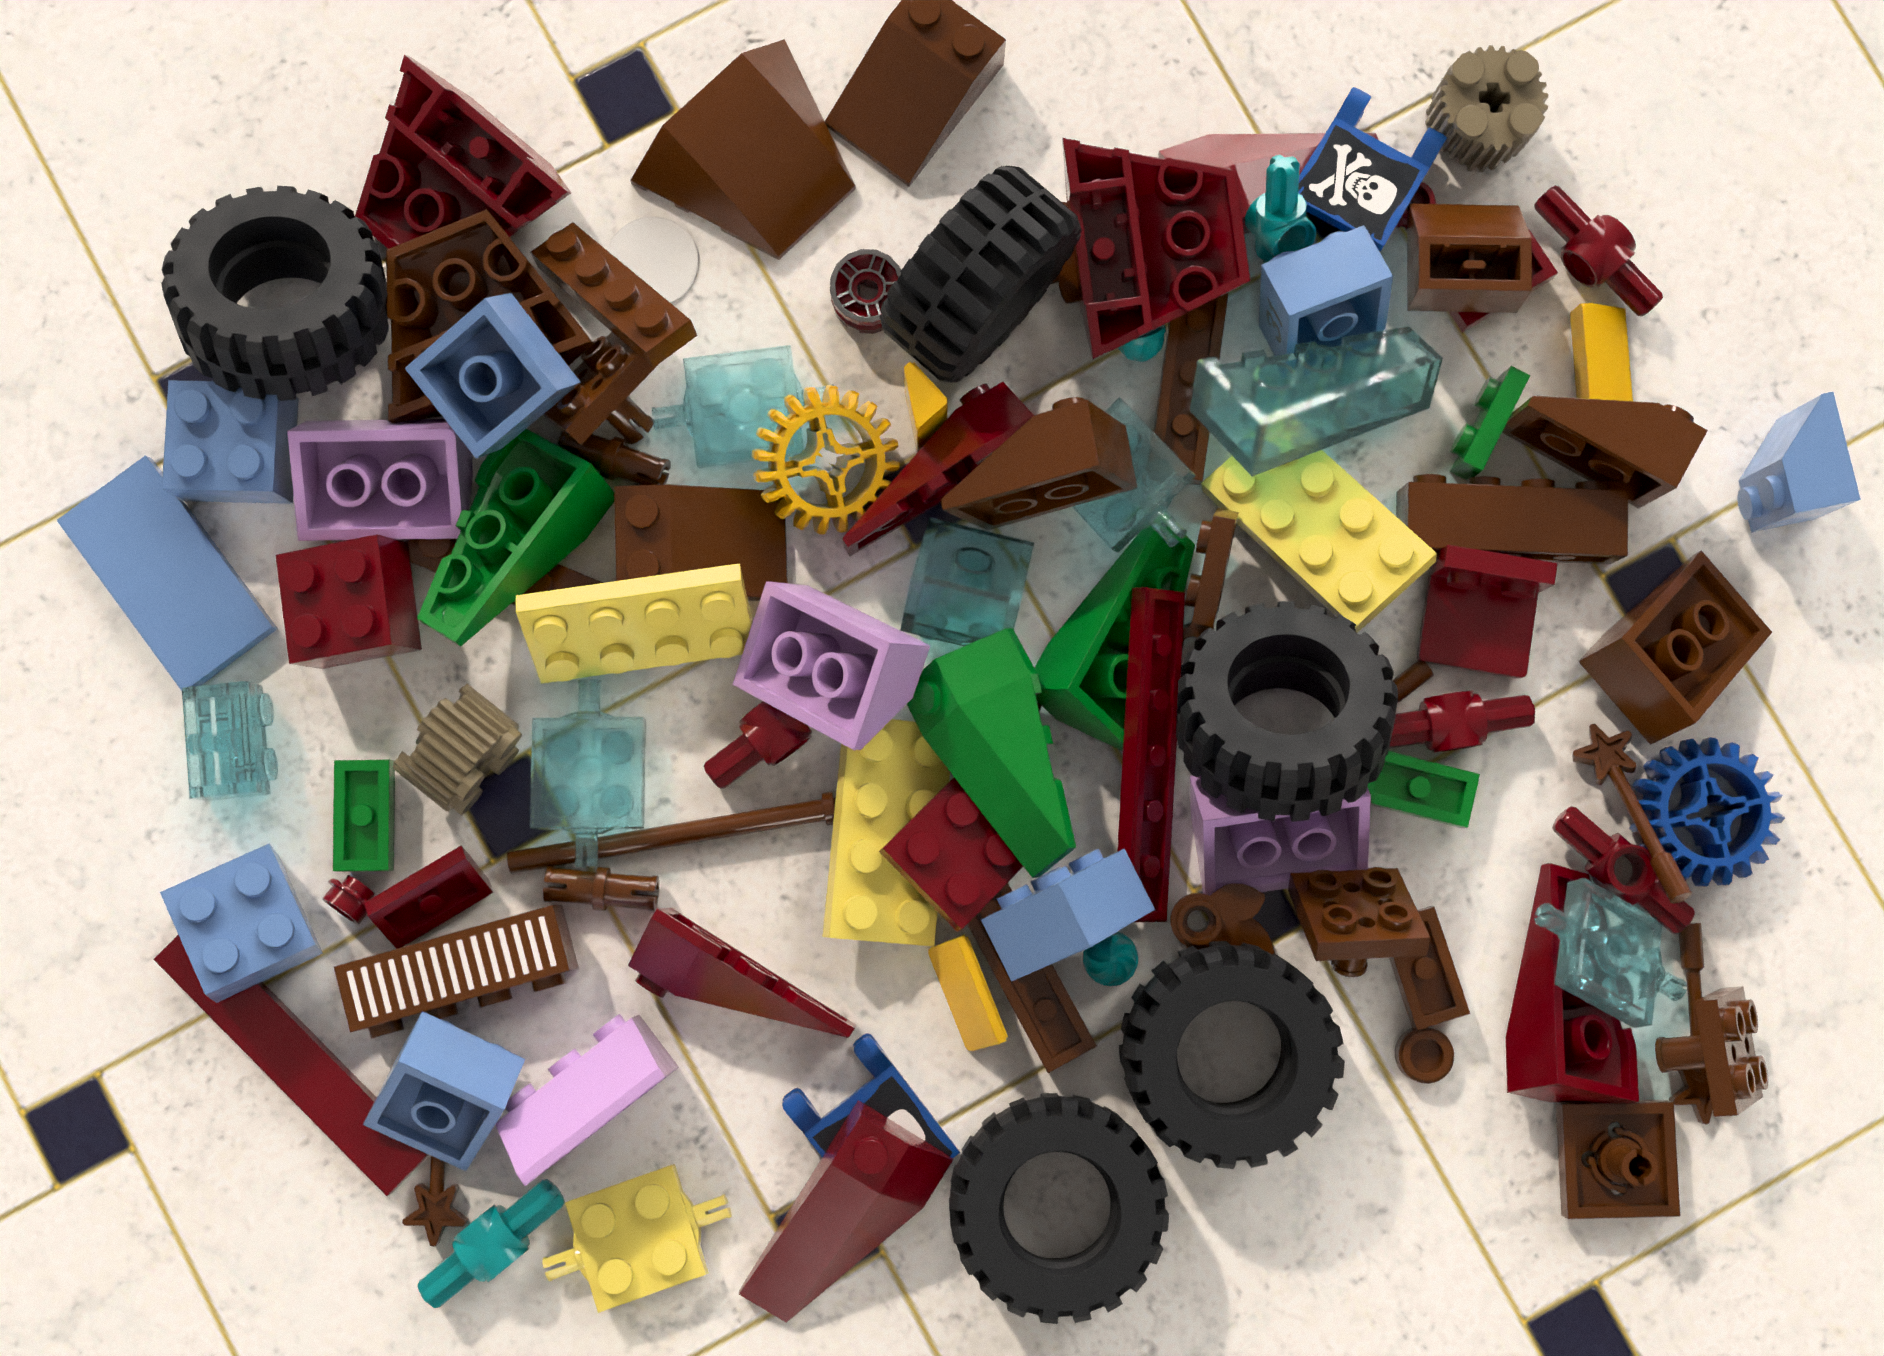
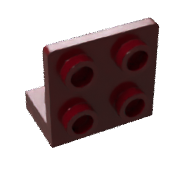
M1447 544L1436 552V562L1429 569L1417 660L1429 664L1517 679L1525 677L1528 670L1538 593L1555 585L1558 563Z

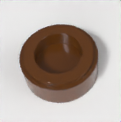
M1427 1027L1417 1031L1410 1028L1400 1036L1396 1043L1395 1061L1400 1071L1406 1077L1420 1083H1435L1443 1079L1450 1072L1454 1063V1049L1448 1037L1437 1029Z

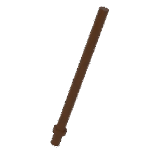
M833 792L822 793V799L511 851L507 853L508 868L510 873L513 874L547 868L548 866L554 867L826 821L827 826L833 825L836 797H834Z

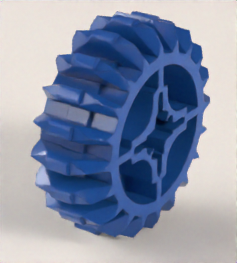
M1710 737L1702 739L1700 745L1694 739L1682 740L1678 750L1673 746L1660 750L1661 762L1651 760L1644 764L1643 768L1651 780L1636 779L1632 786L1636 791L1644 795L1643 800L1638 801L1665 852L1672 854L1685 881L1691 876L1694 886L1707 887L1711 880L1717 885H1729L1732 882L1733 874L1738 878H1747L1753 874L1750 862L1764 864L1769 860L1761 844L1776 845L1780 841V838L1769 830L1770 824L1782 823L1785 817L1778 812L1771 813L1770 803L1778 802L1783 795L1775 791L1767 792L1764 787L1771 781L1774 774L1769 771L1754 773L1759 757L1749 754L1739 758L1740 745L1732 742L1724 744L1720 748L1718 739ZM1708 769L1727 780L1737 796L1730 797L1725 795L1720 790L1716 777L1710 778ZM1683 776L1684 782L1680 784V802L1675 808L1668 811L1671 792L1675 784ZM1707 804L1710 807L1724 806L1723 810L1711 812V815L1706 816L1704 820L1701 817L1686 818V815L1699 812V809L1706 807ZM1741 815L1739 831L1728 847L1727 843L1732 841L1730 835L1732 821ZM1633 822L1629 829L1632 832H1638ZM1682 827L1691 833L1695 846H1701L1703 856L1692 852L1683 845L1672 828ZM1642 841L1639 846L1647 849L1644 841Z

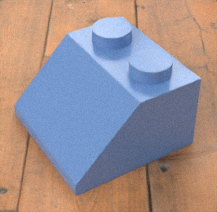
M1834 392L1823 393L1778 418L1738 481L1740 486L1737 496L1738 507L1743 518L1748 520L1751 533L1815 520L1861 500Z
M422 1011L398 1054L363 1125L466 1171L505 1110L525 1059L507 1051L498 1044L485 1041L455 1027L446 1020L438 1019Z

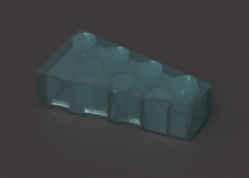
M1408 326L1343 337L1342 345L1334 347L1319 345L1315 341L1295 344L1294 353L1267 357L1264 349L1243 352L1241 361L1220 364L1217 357L1199 359L1197 361L1190 411L1251 476H1255L1429 409L1443 357Z

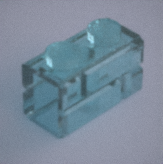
M238 681L182 688L189 798L213 801L271 794L270 781L277 779L278 762L274 749L267 748L266 726L273 724L274 709L270 695L263 693V686L249 681Z

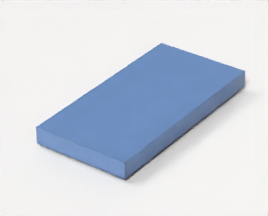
M145 455L57 519V522L181 691L190 694L278 628L185 502L162 489L163 472L152 458Z

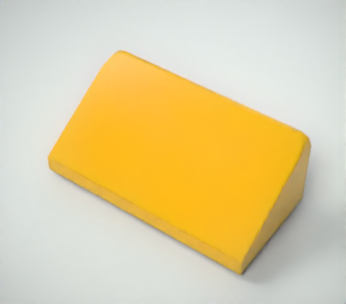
M1580 303L1570 312L1576 398L1633 401L1625 308L1594 303Z
M909 362L904 366L905 397L916 451L918 452L947 420L948 399L915 363Z
M962 934L931 947L928 950V955L967 1050L975 1051L1007 1041L1008 1035L968 936Z

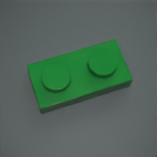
M1510 366L1497 379L1491 376L1488 377L1474 402V406L1481 410L1473 426L1466 423L1451 447L1450 452L1457 455L1450 470L1451 473L1467 480L1483 471L1531 375Z
M1388 751L1383 769L1377 780L1368 783L1367 787L1371 795L1372 806L1459 828H1468L1480 774Z
M334 760V872L394 871V760Z

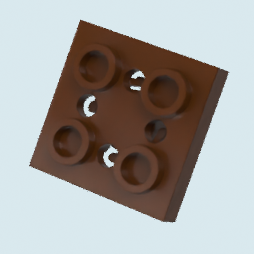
M611 332L607 337L600 336L593 341L594 344L581 355L583 362L573 371L581 383L543 414L553 425L580 445L605 420L630 445L644 438L629 422L630 419L647 433L654 424V420L629 395L657 366L653 368Z
M1372 867L1364 870H1316L1313 872L1290 873L1288 892L1315 961L1331 960V965H1333L1334 971L1346 977H1358L1365 974L1368 967L1367 959L1427 956L1430 936L1398 868Z
M1743 986L1720 988L1694 1001L1699 1035L1672 1038L1658 1037L1655 1042L1656 1060L1662 1073L1706 1069L1714 1117L1739 1115L1763 1097L1762 1090L1768 1088L1767 1066L1763 1056H1756L1752 1037L1753 1033L1758 1032L1757 1010L1752 999L1746 1000Z
M1639 1100L1638 1103L1632 1104L1555 1102L1561 1216L1567 1219L1680 1216L1674 1102L1668 1100ZM1617 1122L1620 1127L1615 1126L1612 1128V1131L1619 1135L1610 1137L1608 1127L1611 1123ZM1587 1151H1591L1594 1157L1586 1156L1585 1160L1589 1166L1585 1167L1581 1161L1582 1155ZM1612 1182L1623 1184V1186L1618 1184H1612ZM1611 1190H1616L1617 1192H1620V1193H1619V1194H1613V1192H1612Z

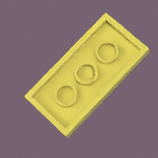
M1282 413L1273 418L1201 483L1203 493L1220 509L1239 512L1237 525L1334 616L1338 618L1339 615H1342L1355 623L1356 633L1364 628L1436 562L1437 553Z
M740 563L516 595V615L541 684L742 655L753 623Z
M891 719L861 750H853L841 744L822 937L933 947L935 945L937 911L879 852L950 780V771L923 738L916 722Z

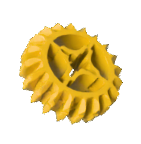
M826 386L822 402L816 388L806 387L803 393L805 406L802 407L795 396L787 395L784 397V404L790 413L787 417L775 409H770L767 413L769 419L778 425L776 430L772 432L765 428H758L756 435L760 439L769 441L770 444L768 450H752L751 456L758 461H768V468L757 470L753 473V477L757 482H773L771 486L762 492L761 497L767 503L774 502L782 497L775 510V514L779 518L785 519L796 510L793 518L794 527L804 530L813 517L814 531L822 535L826 534L831 518L835 529L840 533L848 531L849 526L847 514H850L857 522L865 513L863 506L865 504L871 506L878 498L875 496L878 488L885 490L891 483V481L883 479L884 471L899 470L900 463L898 461L885 459V452L894 451L898 448V441L893 438L880 439V435L889 429L891 423L886 418L877 419L870 423L876 414L877 405L867 401L857 410L859 403L858 392L848 390L839 404L837 386ZM825 415H838L846 419L858 431L863 442L839 444L833 435L832 428L827 427ZM808 422L810 428L806 429L807 444L805 449L800 454L789 457V461H785L786 450L792 436L804 423ZM822 448L836 454H843L836 457L835 465L830 464L833 468L829 472L816 466H809L815 463L817 455L823 457L819 453ZM864 459H866L864 472L859 483L848 495L843 497L842 493L846 492L845 477L847 472L853 466L864 463ZM795 476L801 478L815 477L820 491L825 493L827 504H813L804 501L793 490L788 478Z

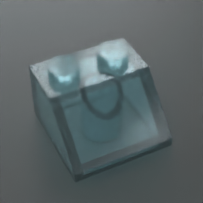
M930 517L911 576L900 631L915 634L928 640H939L966 646L1005 628L1014 629L1034 542Z

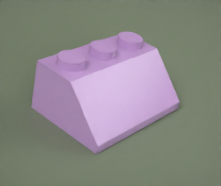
M420 419L391 423L388 420L305 421L287 431L298 541L351 540L376 534L392 539L458 538L460 530L455 525L461 511L469 510L473 462L472 453L445 419Z
M766 581L732 685L853 750H861L913 698L930 645L808 585Z
M1190 776L1191 820L1204 894L1211 895L1225 884L1243 883L1260 892L1287 889L1290 873L1313 872L1316 870L1343 871L1368 869L1371 795L1368 787L1366 793L1355 802L1348 803L1343 798L1341 810L1330 815L1321 816L1319 811L1310 813V818L1306 821L1291 822L1290 815H1276L1275 821L1259 819L1258 811L1246 808L1244 813H1240L1227 807V797L1222 794L1218 798L1212 797L1201 787V776Z
M620 1014L593 1034L599 1043L583 1056H580L577 1050L573 1049L553 1064L548 1071L554 1078L536 1091L531 1084H528L509 1098L505 1107L509 1113L497 1121L495 1125L516 1174L524 1186L547 1171L679 1068L640 1015L634 1016L628 1021H625Z

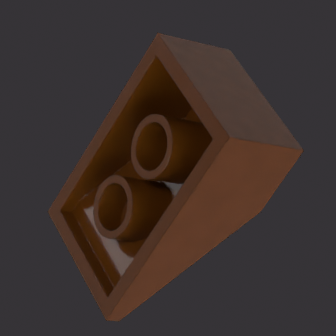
M901 0L878 32L826 118L825 124L827 128L910 187L1003 67L1006 39L952 0Z
M1532 396L1512 412L1502 433L1588 481H1604L1609 483V490L1628 491V503L1639 509L1678 487L1708 430L1694 423V417L1688 411L1670 404Z
M1071 397L1059 400L1052 405L1053 410L1034 415L941 499L942 509L988 531L1137 489L1126 425L1087 399Z
M672 484L614 486L616 581L740 563L748 601H760L766 581L788 583L786 518L781 519L775 514L776 507L782 500V497L774 502L767 503L761 497L764 490Z
M1701 550L1690 557L1608 629L1578 662L1651 745L1695 724L1771 635L1772 631Z

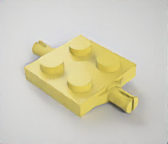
M673 1164L565 1202L574 1232V1248L544 1257L542 1259L543 1269L561 1262L566 1263L564 1266L545 1272L548 1281H553V1279L580 1270L589 1282L598 1313L704 1276L709 1272L700 1246L701 1227L732 1217L730 1207L711 1214L708 1213L711 1209L728 1204L725 1194H722L714 1199L693 1205V1202L683 1191L676 1166Z

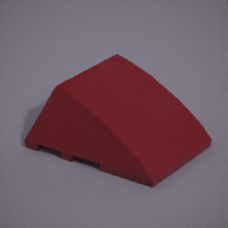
M404 54L399 70L404 73L395 104H389L385 116V119L389 121L379 154L373 155L355 217L363 220L372 231V235L388 249L484 210H488L507 235L511 237L572 192L547 160L477 101L412 57Z
M1062 139L1067 207L1078 216L1082 230L1079 242L1074 246L1073 254L1081 313L1092 360L1251 281L1236 169L1170 157L1162 159L1130 153L1127 149L1116 147L1108 149L1081 144L1078 140Z

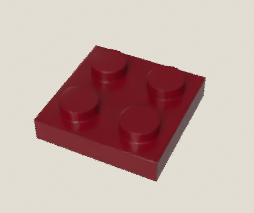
M954 777L879 851L956 932L962 930L1023 867Z

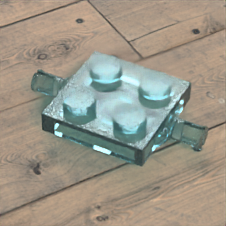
M791 345L683 358L686 379L684 404L652 407V416L657 418L653 419L655 430L687 425L693 437L698 468L758 461L752 458V450H768L770 444L769 441L760 439L756 435L758 428H765L774 432L778 426L767 416L770 409H775L787 417L790 414L784 404V397L787 395L795 396L802 407L805 406L804 389H802L794 371ZM826 386L814 387L819 397H823ZM802 426L792 436L785 457L796 456L805 449Z
M1119 397L1105 412L1126 425L1137 489L1076 505L1073 508L1109 548L1117 553L1141 530L1148 528L1150 525L1166 541L1169 547L1175 546L1180 541L1166 526L1181 539L1185 537L1187 530L1175 520L1167 509L1172 499L1196 474Z
M587 679L578 680V712H573L560 718H532L530 828L533 830H564L576 835L574 864L576 868H586V866L589 868L598 867V834H604L614 829H644L646 720L644 717H614L600 712V687L602 681L598 679H590V683Z
M1586 878L1567 883L1564 913L1549 903L1542 904L1535 912V915L1539 916L1534 918L1535 923L1557 934L1560 939L1555 985L1633 1028L1652 1025L1654 1002L1658 992L1664 994L1672 1001H1678L1685 995L1687 989L1682 987L1687 986L1686 981L1667 972L1662 966L1660 951L1662 925L1650 915Z

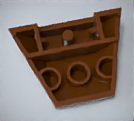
M785 39L743 52L662 125L630 179L632 185L644 191L649 190L673 202L675 207L687 213L692 212L719 226L721 231L778 260L856 189L854 181Z
M488 210L386 250L387 317L391 319V354L388 355V370L392 372V403L388 404V421L391 423L442 417L440 412L406 371L405 367L484 298L512 293L568 366L594 344Z

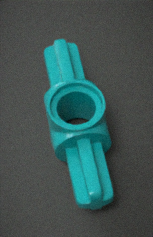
M1279 154L1270 159V166L1266 169V193L1260 195L1252 202L1245 215V225L1255 236V252L1263 260V264L1269 262L1280 253L1286 251L1295 252L1311 246L1316 238V228L1306 217V201L1298 193L1300 164L1293 156L1283 157Z
M548 1179L542 1180L509 1208L506 1209L502 1205L496 1206L494 1204L454 1237L455 1241L452 1243L454 1252L419 1280L417 1287L423 1300L433 1308H439L474 1279L489 1283L529 1250L530 1240L528 1235L563 1207L565 1200L559 1188Z

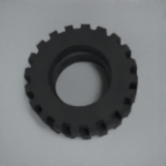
M1007 165L996 168L992 174L988 173L980 179L973 189L970 188L960 198L959 202L945 213L939 220V224L920 243L913 257L908 259L900 271L899 278L888 291V298L881 307L880 321L884 333L938 380L950 383L961 381L964 376L967 377L979 364L986 361L998 346L1002 345L1017 325H1020L1033 306L1040 301L1047 288L1060 274L1063 265L1071 257L1075 250L1074 246L1081 237L1080 233L1082 230L1078 216L1022 168Z
M277 186V191H263L262 187L246 189V195L233 198L231 194L217 199L215 201L216 207L207 211L202 208L190 218V228L185 229L181 227L170 243L172 251L169 250L164 257L161 269L164 279L161 285L164 299L185 354L190 356L193 366L203 376L213 377L216 385L231 392H236L238 388H242L244 396L265 400L267 394L277 395V399L280 401L296 400V394L310 391L312 396L328 391L327 385L335 381L342 385L356 375L355 367L357 365L365 367L378 353L376 345H381L385 341L389 330L387 282L378 244L374 242L372 231L363 220L355 217L354 211L336 200L329 204L328 196L309 189L306 194L297 193V189L293 186ZM303 278L321 284L305 299L285 307L256 309L237 304L253 288L275 279Z
M1279 601L1277 607L1265 608L1264 603L1248 606L1245 608V614L1239 617L1235 612L1230 613L1217 621L1216 631L1212 628L1204 630L1195 640L1194 649L1186 654L1181 665V678L1178 680L1176 737L1178 748L1184 752V764L1191 775L1195 777L1201 776V787L1212 797L1218 798L1222 794L1227 797V807L1240 813H1244L1246 808L1258 811L1259 819L1275 821L1276 815H1290L1291 822L1309 820L1311 812L1319 811L1321 816H1327L1340 811L1343 798L1348 803L1355 802L1366 793L1368 783L1377 780L1389 751L1396 718L1398 688L1392 681L1394 671L1388 658L1383 654L1378 655L1380 646L1369 634L1364 632L1359 635L1355 632V623L1342 615H1339L1337 619L1327 615L1326 608L1310 604L1309 609L1295 608V602ZM1275 688L1291 689L1303 692L1317 699L1332 713L1335 719L1324 727L1311 732L1281 734L1265 730L1251 723L1237 710L1235 705L1245 697L1258 691Z
M1227 941L1209 942V947L1197 950L1194 946L1178 951L1180 956L1178 959L1168 965L1163 960L1151 970L1155 976L1146 986L1138 985L1131 997L1134 1001L1131 1012L1124 1013L1120 1029L1124 1036L1123 1044L1119 1045L1120 1063L1124 1069L1125 1083L1137 1109L1145 1122L1149 1123L1154 1129L1157 1137L1169 1147L1175 1145L1182 1151L1184 1157L1198 1163L1207 1158L1211 1159L1217 1168L1234 1169L1236 1161L1246 1160L1249 1166L1253 1168L1267 1165L1268 1159L1266 1155L1278 1150L1283 1157L1288 1156L1298 1150L1294 1143L1298 1136L1305 1131L1312 1138L1323 1126L1317 1119V1116L1323 1107L1333 1110L1339 1096L1332 1087L1334 1079L1343 1078L1345 1061L1338 1055L1337 1047L1344 1043L1340 1027L1332 1020V1007L1326 997L1314 987V983L1301 971L1275 953L1266 952L1259 946L1243 942L1241 946L1230 945ZM1228 1001L1246 1002L1263 1010L1277 1027L1281 1039V1051L1277 1067L1268 1082L1256 1093L1245 1099L1228 1103L1207 1101L1195 1094L1182 1078L1177 1060L1180 1040L1191 1021L1209 1007Z
M1057 1093L1040 1094L1039 1098L1025 1100L1023 1097L1009 1103L1010 1107L997 1115L993 1112L982 1122V1127L974 1136H969L961 1149L962 1154L958 1164L954 1166L951 1177L949 1211L953 1241L960 1253V1260L969 1275L973 1274L977 1279L981 1291L992 1301L996 1298L1006 1303L1009 1312L1024 1318L1028 1312L1038 1315L1041 1323L1058 1324V1317L1073 1316L1075 1323L1091 1320L1090 1312L1104 1306L1109 1313L1123 1304L1120 1297L1130 1288L1137 1292L1147 1281L1144 1272L1150 1263L1157 1265L1164 1249L1160 1244L1162 1232L1168 1231L1169 1213L1165 1209V1198L1168 1197L1165 1180L1157 1167L1158 1162L1150 1148L1132 1126L1108 1107L1095 1104L1089 1098L1074 1094L1073 1097L1059 1096ZM1050 1152L1074 1154L1091 1163L1103 1176L1110 1195V1215L1103 1233L1084 1251L1065 1258H1044L1027 1251L1012 1236L1004 1217V1196L1012 1176L1028 1160Z

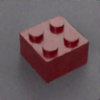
M376 534L275 555L289 664L325 669L422 650L408 543Z

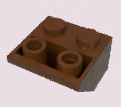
M1408 205L1407 311L1518 312L1532 292L1531 235L1519 205Z

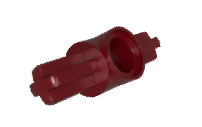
M1556 185L1549 188L1534 204L1535 210L1567 242L1561 248V260L1573 278L1587 287H1599L1605 282L1640 317L1649 313L1661 302L1663 298L1662 292L1630 260L1635 254L1636 243L1633 235L1622 222L1610 215L1600 216L1599 214L1591 220Z
M1473 690L1427 697L1420 703L1419 710L1396 714L1389 748L1425 743L1428 750L1437 753L1483 745L1482 742L1486 741L1488 733L1532 726L1535 723V707L1530 696L1527 695L1482 701L1481 697L1477 693L1474 694Z
M762 701L739 721L741 724L739 728L743 734L706 761L703 767L712 782L718 788L725 789L762 760L772 766L782 762L812 737V731L808 725Z
M1573 806L1565 809L1555 819L1552 826L1553 831L1587 860L1584 869L1591 875L1592 881L1597 888L1607 894L1615 895L1627 907L1638 904L1673 934L1680 933L1692 922L1695 911L1685 901L1675 904L1670 903L1650 864L1652 857L1646 848L1631 844L1620 833L1610 837L1579 809ZM1621 855L1625 856L1632 865V876L1625 885L1620 883L1614 874L1615 862Z

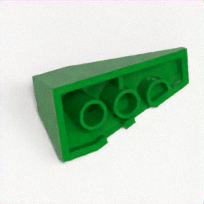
M528 429L521 432L504 448L490 453L480 465L474 480L479 488L470 510H462L455 525L460 530V534L451 555L441 559L417 617L424 625L460 647L516 600V595H522L584 542L615 502L614 491L591 463Z
M1158 511L1152 516L1049 641L1034 667L1038 673L1042 693L1036 695V699L1044 709L1056 720L1123 751L1132 588L1148 587L1185 592L1195 544L1164 511Z
M1005 628L934 659L922 670L913 698L907 703V706L923 738L1030 876L1038 878L1077 847L1062 781L1053 776L1047 745L1053 744L1050 726L1042 725L1036 695L1042 693L1038 673L1014 629Z

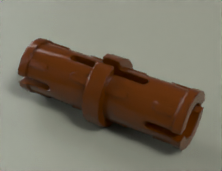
M563 431L559 438L558 444L565 445L563 449L591 463L596 470L600 471V475L605 479L613 481L614 478L618 477L638 485H665L669 477V473L663 472V470H670V460L631 448L625 439L617 436L609 440L591 434L582 445Z
M548 866L545 872L544 882L566 884L567 887H544V902L592 904L593 910L606 911L607 906L656 911L659 895L638 894L636 890L649 892L659 890V876L613 874L608 867H597L596 872Z

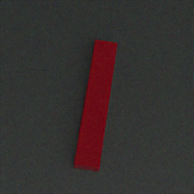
M1148 587L1132 588L1117 852L1125 848L1155 908L1154 911L1135 922H1167L1177 749L1178 680L1181 678L1185 592Z
M179 935L153 959L386 1196L392 1194L429 1156V1154L363 1125L376 1096L263 982L216 1003L205 995Z

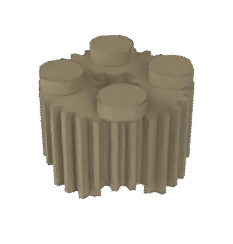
M1489 45L1486 51L1482 47H1477L1474 53L1470 50L1462 53L1447 70L1431 97L1432 102L1426 110V114L1429 116L1425 121V125L1431 126L1430 128L1447 137L1441 151L1448 150L1450 152V159L1458 157L1459 164L1466 165L1467 171L1470 172L1474 167H1477L1479 172H1483L1487 166L1493 171L1501 161L1507 163L1512 156L1516 157L1538 131L1545 119L1543 114L1548 109L1545 101L1549 98V94L1543 92L1547 84L1546 82L1539 81L1542 73L1541 71L1538 72V60L1529 52L1523 50L1516 51L1512 49L1508 53L1505 50V46H1501L1498 51L1494 49L1493 45Z
M467 683L459 689L460 696L454 704L447 698H444L438 702L435 708L431 709L427 717L423 718L417 728L420 734L416 739L417 746L415 751L410 756L402 751L393 763V768L397 773L446 812L454 809L461 816L481 796L483 790L479 785L491 770L500 775L510 765L519 752L515 745L522 737V733L518 731L519 724Z

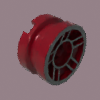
M860 249L847 254L836 264L830 277L831 302L837 318L846 327L850 326L860 333L868 334L883 331L880 321L881 307L888 298L887 293L892 284L897 281L901 274L900 266L891 256L875 249ZM864 283L867 288H878L877 295L870 300L861 298L859 296L860 284Z

